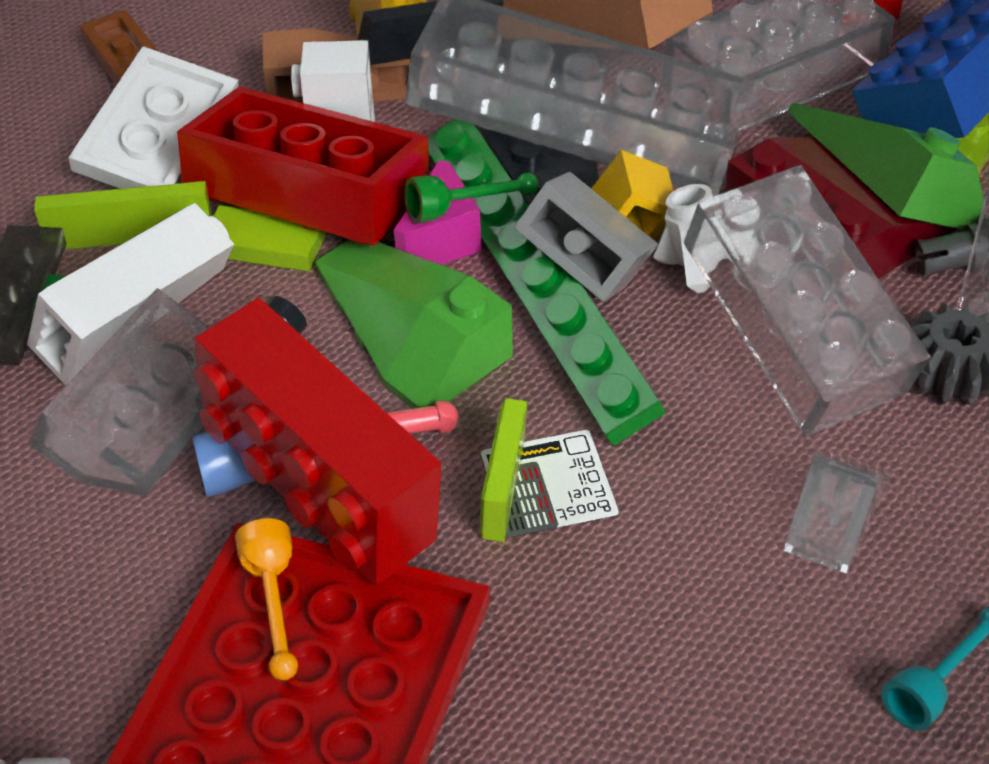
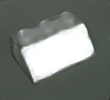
M156 288L41 412L29 445L79 483L145 497L193 440L192 435L198 434L203 428L199 412L203 409L201 390L194 376V371L198 368L194 338L210 327L159 288Z

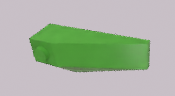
M791 103L787 112L899 216L963 230L967 224L972 223L978 224L980 228L984 227L987 210L977 166L958 150L960 141L954 136L933 127H929L925 134Z

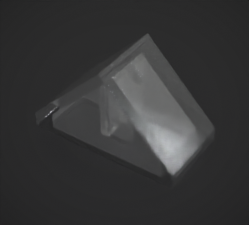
M830 451L816 453L785 542L784 551L848 574L888 482L890 472Z

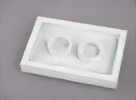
M143 46L70 154L71 171L120 189L182 183L177 131L238 87V80Z

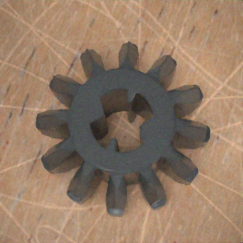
M944 303L940 305L935 313L921 311L918 319L914 322V326H911L909 333L905 335L902 352L904 353L903 361H905V378L918 382L920 395L933 392L940 394L944 405L952 397L960 398L969 406L978 396L989 397V313L977 316L970 313L968 304L961 311H954Z

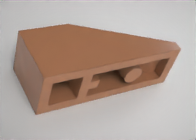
M316 28L262 32L263 73L266 93L303 103V97L293 96L291 76L292 65L301 64L303 42L357 41L358 37ZM419 57L370 65L373 101L422 98Z

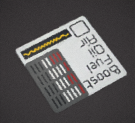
M582 430L524 442L506 532L507 537L511 538L599 520L619 514L590 431ZM492 448L481 452L486 472Z

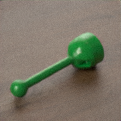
M523 173L517 180L448 189L446 184L437 176L409 177L404 186V201L411 221L415 224L425 223L443 217L454 200L516 191L523 195H532L538 188V180L531 173Z

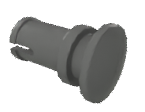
M989 214L985 217L984 227L980 228L978 224L972 223L967 224L962 232L915 240V256L939 252L940 254L939 257L916 262L920 274L928 276L931 273L971 265L975 270L985 268L987 261H989Z

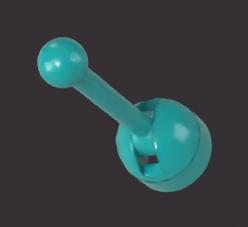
M989 606L981 611L979 624L936 667L930 669L926 666H909L897 672L883 686L881 690L883 704L898 723L914 731H923L942 714L948 699L946 684L943 680L989 635Z

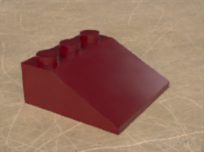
M815 137L768 138L728 161L723 208L762 242L841 301L846 300L915 257V240L948 235L958 230V228L899 216Z

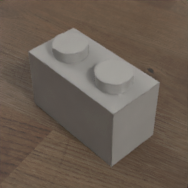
M571 172L547 181L514 226L518 232L603 302L626 288L658 246L657 242Z

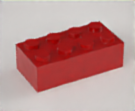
M240 86L177 131L182 183L205 181L209 200L226 202L300 224L306 229L321 230L342 236L357 244L375 246L395 227L406 212L404 201L406 180L409 177L428 175V136Z
M260 297L194 338L198 366L194 371V376L201 390L203 409L199 412V416L204 428L216 442L220 444L229 443L241 455L247 471L261 485L270 483L284 497L290 513L302 526L309 528L313 525L329 541L333 554L347 570L354 572L358 569L376 587L437 540L442 462Z

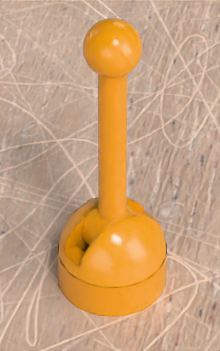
M272 518L258 519L246 523L236 532L237 554L243 569L251 575L263 579L274 655L269 662V671L278 680H288L296 674L298 662L295 656L288 652L276 576L287 567L292 557L291 533L289 526L281 520Z

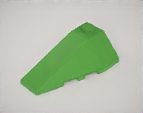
M348 240L315 261L316 271L340 312L347 315L355 329V337L363 350L366 349L376 365V373L382 384L412 409L435 406L437 401H451L513 356L512 305L468 274L380 242L372 246L369 244H357Z

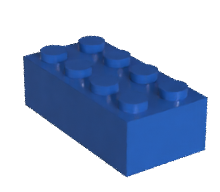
M948 0L941 8L927 14L922 19L923 24L913 34L900 39L895 45L897 49L886 59L872 65L868 70L869 75L852 90L862 119L925 134L929 127L945 131L955 138H964L989 113V0Z

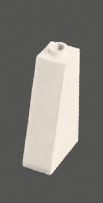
M193 203L48 286L38 294L27 345L68 388L224 269L234 246L226 228L218 219L213 216H207L196 203Z

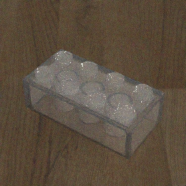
M750 0L696 21L666 39L663 85L719 135L725 138L788 111L792 102L802 105L869 75V68L875 63L886 59L889 55L895 17L872 0Z
M801 165L698 202L683 243L805 437L908 393L931 359V356Z

